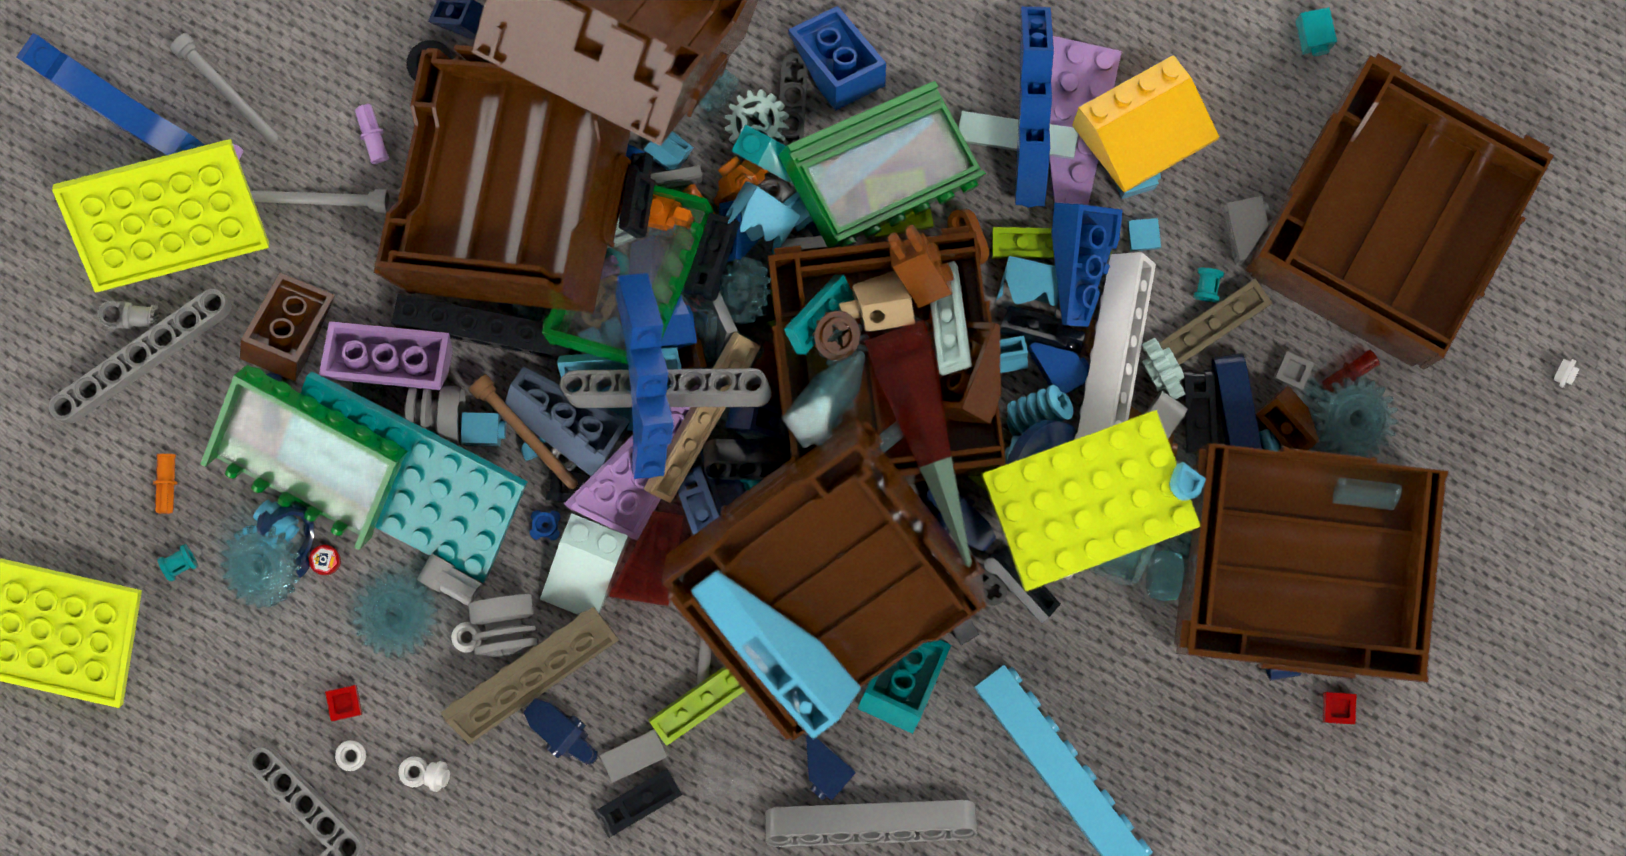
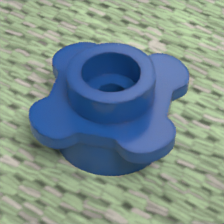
M535 510L532 512L533 528L530 530L531 537L535 540L541 537L556 540L560 536L558 531V521L561 519L560 514L557 511L547 513ZM544 522L548 523L547 528H543L542 525Z

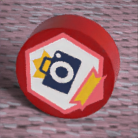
M320 545L312 550L309 556V564L314 572L325 576L331 575L339 569L341 556L334 547Z

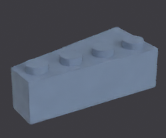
M525 367L521 369L510 384L505 401L508 407L530 430L590 476L620 448L630 423L629 419L607 408H578L572 406L559 384Z

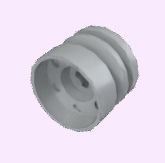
M442 386L438 399H435L433 389L424 388L422 395L421 388L409 387L403 418L463 447L461 443L462 412H466L465 390L462 386Z
M531 594L490 598L468 604L471 624L485 625L486 629L472 635L473 640H487L488 643L487 645L474 647L476 656L503 657L516 655L539 645L538 638L524 639L523 635L537 631L536 626L522 625L521 619L534 615Z

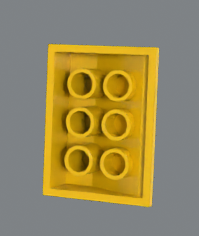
M1174 55L1078 107L1072 124L1073 128L1124 193L1219 139V134L1191 76Z

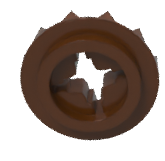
M842 311L825 313L822 319L816 321L817 327L812 334L815 337L816 343L814 347L819 350L821 356L839 361L848 358L855 352L860 341V330L856 320L850 314ZM833 328L838 331L844 330L838 336V343L833 340L827 341L833 335Z

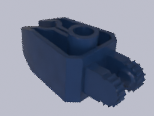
M929 487L924 490L923 498L926 499L925 501L928 500V503L936 510L933 514L934 517L949 534L950 531ZM961 492L958 496L968 546L985 552L996 539L995 533L990 523L973 507L975 502L967 494Z
M537 698L524 710L523 713L529 726L547 742L545 748L559 759L562 755L570 758L572 755L575 759L586 765L596 762L599 755H597L596 749H593V746L585 740L588 736L583 730L586 724L574 714L569 718L556 706Z

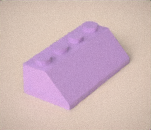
M329 321L319 375L333 380L440 390L449 373L453 350L450 335L443 332Z

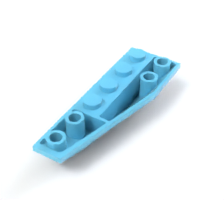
M717 570L692 589V593L736 651L813 739L839 720L861 688L821 641Z

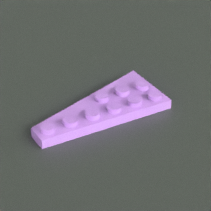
M1053 36L1054 57L1051 79L1052 107L1050 124L1073 128L1072 124L1078 107L1114 88L1122 51ZM1078 134L1074 160L1054 156L1049 157L1054 204H1089L1098 159Z
M701 385L692 387L690 391H696ZM670 407L674 420L672 438L690 407ZM633 435L564 505L637 540L661 499L644 490L649 478L634 479Z

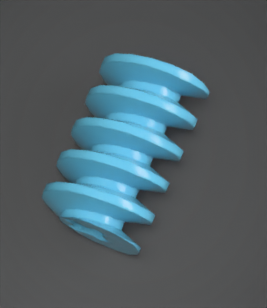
M1050 385L1047 390L1040 389L1037 394L1030 393L1027 398L1020 397L1017 401H1010L1007 405V425L1013 436H1021L1029 427L1043 420L1062 422L1063 420L1071 419L1074 413L1073 405L1069 397L1061 392L1057 386Z

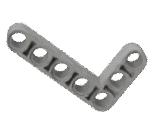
M260 747L249 753L247 757V767L327 847L320 856H351L343 850V843L348 838L352 839L357 847L356 852L352 856L363 855L366 848L363 837L276 750ZM262 753H266L270 758V765L265 770L261 769L257 763L258 757ZM283 774H287L292 781L291 787L287 791L282 790L279 786V779ZM305 795L313 800V808L308 813L304 812L300 807V801ZM326 817H330L335 823V828L331 834H327L322 830L321 824Z

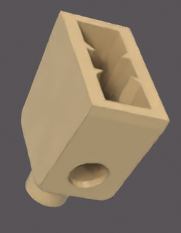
M895 271L854 284L852 286L854 300L838 304L839 311L850 314L854 319L859 318L865 331L915 324L911 297Z

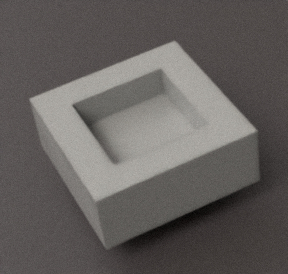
M1286 351L1273 380L1289 385V387L1301 392L1304 389L1314 363Z

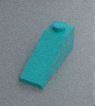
M745 124L731 151L794 185L778 156L786 146ZM819 164L808 168L817 187L827 171V168Z

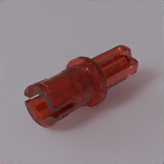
M1367 350L1366 353L1352 362L1343 363V368L1322 381L1323 388L1329 395H1334L1350 383L1359 382L1361 376L1380 365L1378 357L1372 350Z

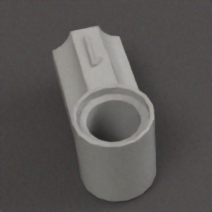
M431 553L416 580L439 593L442 591L468 606L469 603L474 601L482 584L465 573L463 574L454 569V565Z

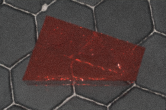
M652 512L616 584L608 595L609 598L671 607V600L668 597L669 589L662 584L666 554L681 544L685 522L684 516Z

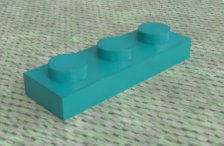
M844 274L834 275L784 328L797 354H806L815 345V337L812 333L816 330V321L822 319L825 313L839 311L838 304L854 300L853 292Z

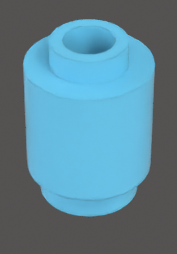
M267 499L256 510L253 518L257 521L258 516L265 511L272 514L280 505L278 502L273 503ZM294 515L286 516L274 523L267 534L279 543L284 540L289 542L300 529L297 526L299 519Z

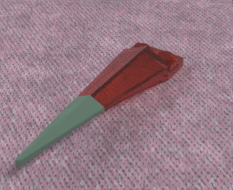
M920 321L867 340L865 343L874 367V373L965 565L970 567L971 558L948 440L935 350L925 321Z

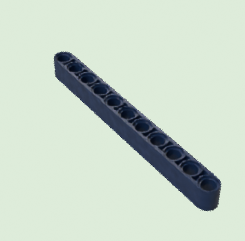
M1238 353L1213 357L1211 364L1215 375V388L1225 444L1262 449L1244 354ZM1266 669L1270 681L1301 675L1299 672Z

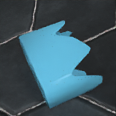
M746 181L726 214V217L730 218L728 224H730L740 212L742 213L740 232L746 231L751 241H755L764 236L765 241L774 239L773 254L774 248H781L800 218L799 213L758 186Z
M1009 256L995 302L1003 295V285L1006 279L1015 304L1037 300L1048 303L1050 306L1056 305V315L1059 300L1056 267Z

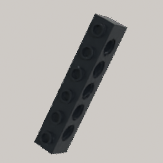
M402 294L397 295L391 322L396 328L449 333L450 339L555 360H558L559 356L573 355L574 349L550 344L542 333L543 322ZM569 328L567 334L577 336L575 328Z

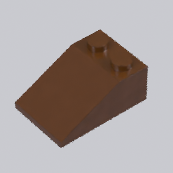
M280 272L241 338L240 359L296 381L308 360L335 295Z
M966 322L971 367L946 375L939 373L927 406L954 421L990 424L992 417L997 411V404L1001 396L1000 325L997 323Z

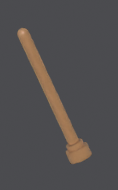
M484 374L469 388L471 394L476 399L480 398L483 402L486 400L569 489L576 488L578 485L577 479L495 393L496 388L493 386L495 383L491 378Z

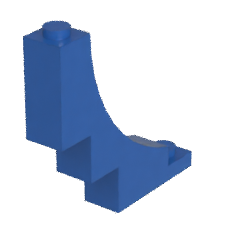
M1021 6L1019 122L1014 191L1015 205L1031 208L1045 206L1051 146L1049 129L1052 107L1051 79L1054 44L1051 7Z
M35 33L30 36L16 56L20 61L78 102L102 115L118 128L136 137L162 156L205 146L204 143L187 131L121 92Z

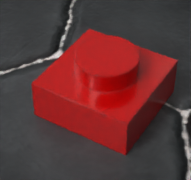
M357 685L325 691L331 721L363 715Z
M1324 692L1323 723L1355 725L1357 694Z

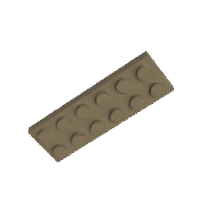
M593 606L588 611L581 612L575 620L565 627L555 630L549 638L539 645L529 648L516 661L502 667L490 679L476 685L474 690L467 695L453 701L441 714L445 721L468 744H471L619 641V639Z

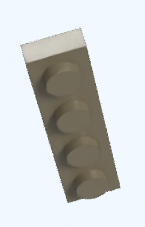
M1254 279L1159 342V345L1163 350L1169 347L1178 364L1181 365L1270 306L1272 301L1258 281Z

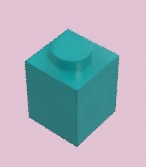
M1330 7L1300 13L1295 21L1302 53H1312V56H1321L1329 53V49H1332L1337 42Z

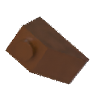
M1289 385L1268 400L1256 414L1284 447H1289L1288 449L1309 450L1319 442L1308 407Z

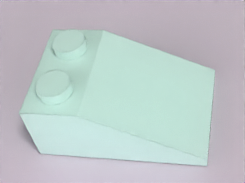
M571 513L540 600L577 615L588 611L594 606L600 614L630 537Z

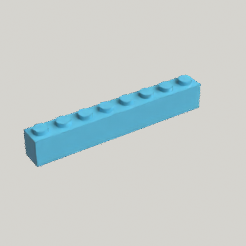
M1005 665L1000 666L973 687L1100 856H1150L1153 853L1142 838L1137 841L1131 833L1134 826L1124 814L1118 816L1112 808L1116 803L1105 789L1100 792L1093 783L1097 778L1086 764L1081 767L1075 759L1078 752L1068 740L1062 742L1056 734L1060 729L1049 715L1044 718L1037 709L1041 706L1040 702L1031 691L1025 693L1019 685L1023 680L1012 666L1009 669Z

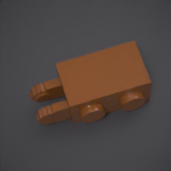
M914 225L906 227L908 240L903 242L895 232L889 234L892 267L919 308L952 294L950 282L954 280L952 270L948 263L943 264L941 262L940 252L934 242L929 243L924 233L919 234Z

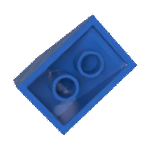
M839 6L788 29V34L819 91L835 110L885 86L886 62Z

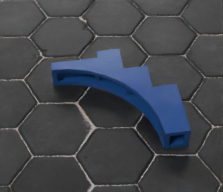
M648 273L617 276L615 298L624 334L631 386L633 416L632 473L634 479L664 476L668 444L672 443L674 420L666 396L669 373L661 349L663 322Z

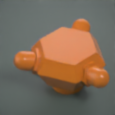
M734 156L718 169L722 178L718 181L719 191L714 198V204L719 207V203L734 201L745 181L758 186L765 179L764 174L768 173V171L746 159L741 162L737 156Z

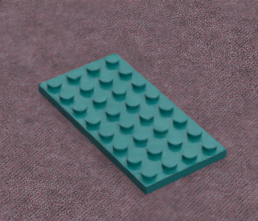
M311 371L306 376L301 394L315 398L319 404L331 410L341 412L347 419L358 425L367 426L373 433L384 439L395 441L399 447L408 451L375 528L429 556L431 553L454 565L455 569L484 583L490 574L528 481ZM295 414L291 417L277 459L368 509L372 506L388 468V464Z

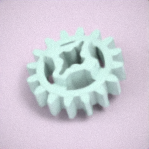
M748 90L746 99L738 95L737 100L739 104L737 106L734 104L729 105L730 109L733 110L732 115H725V119L731 122L730 125L725 127V131L733 133L729 140L735 144L746 124L774 140L784 141L785 138L781 131L789 130V126L783 123V120L789 118V114L781 111L785 105L781 101L776 102L777 97L772 93L766 96V92L763 90H759L757 96L751 90ZM773 113L775 118L774 126L772 125L771 120ZM749 118L760 120L765 127L754 125ZM740 119H741V121H742V126H743V127L741 128V130H740V127H739Z
M1155 337L1143 343L1142 347L1147 355V359L1142 361L1143 366L1156 390H1166L1167 394L1175 400L1185 395L1179 381L1185 378L1184 373L1171 349L1168 347L1163 350Z

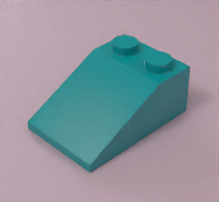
M942 640L923 643L869 681L857 709L913 734L923 715L951 645Z

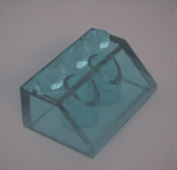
M862 350L816 374L782 419L803 448L813 443L820 445L832 436L830 431L843 421L841 416L854 406L852 401L860 392L865 354Z

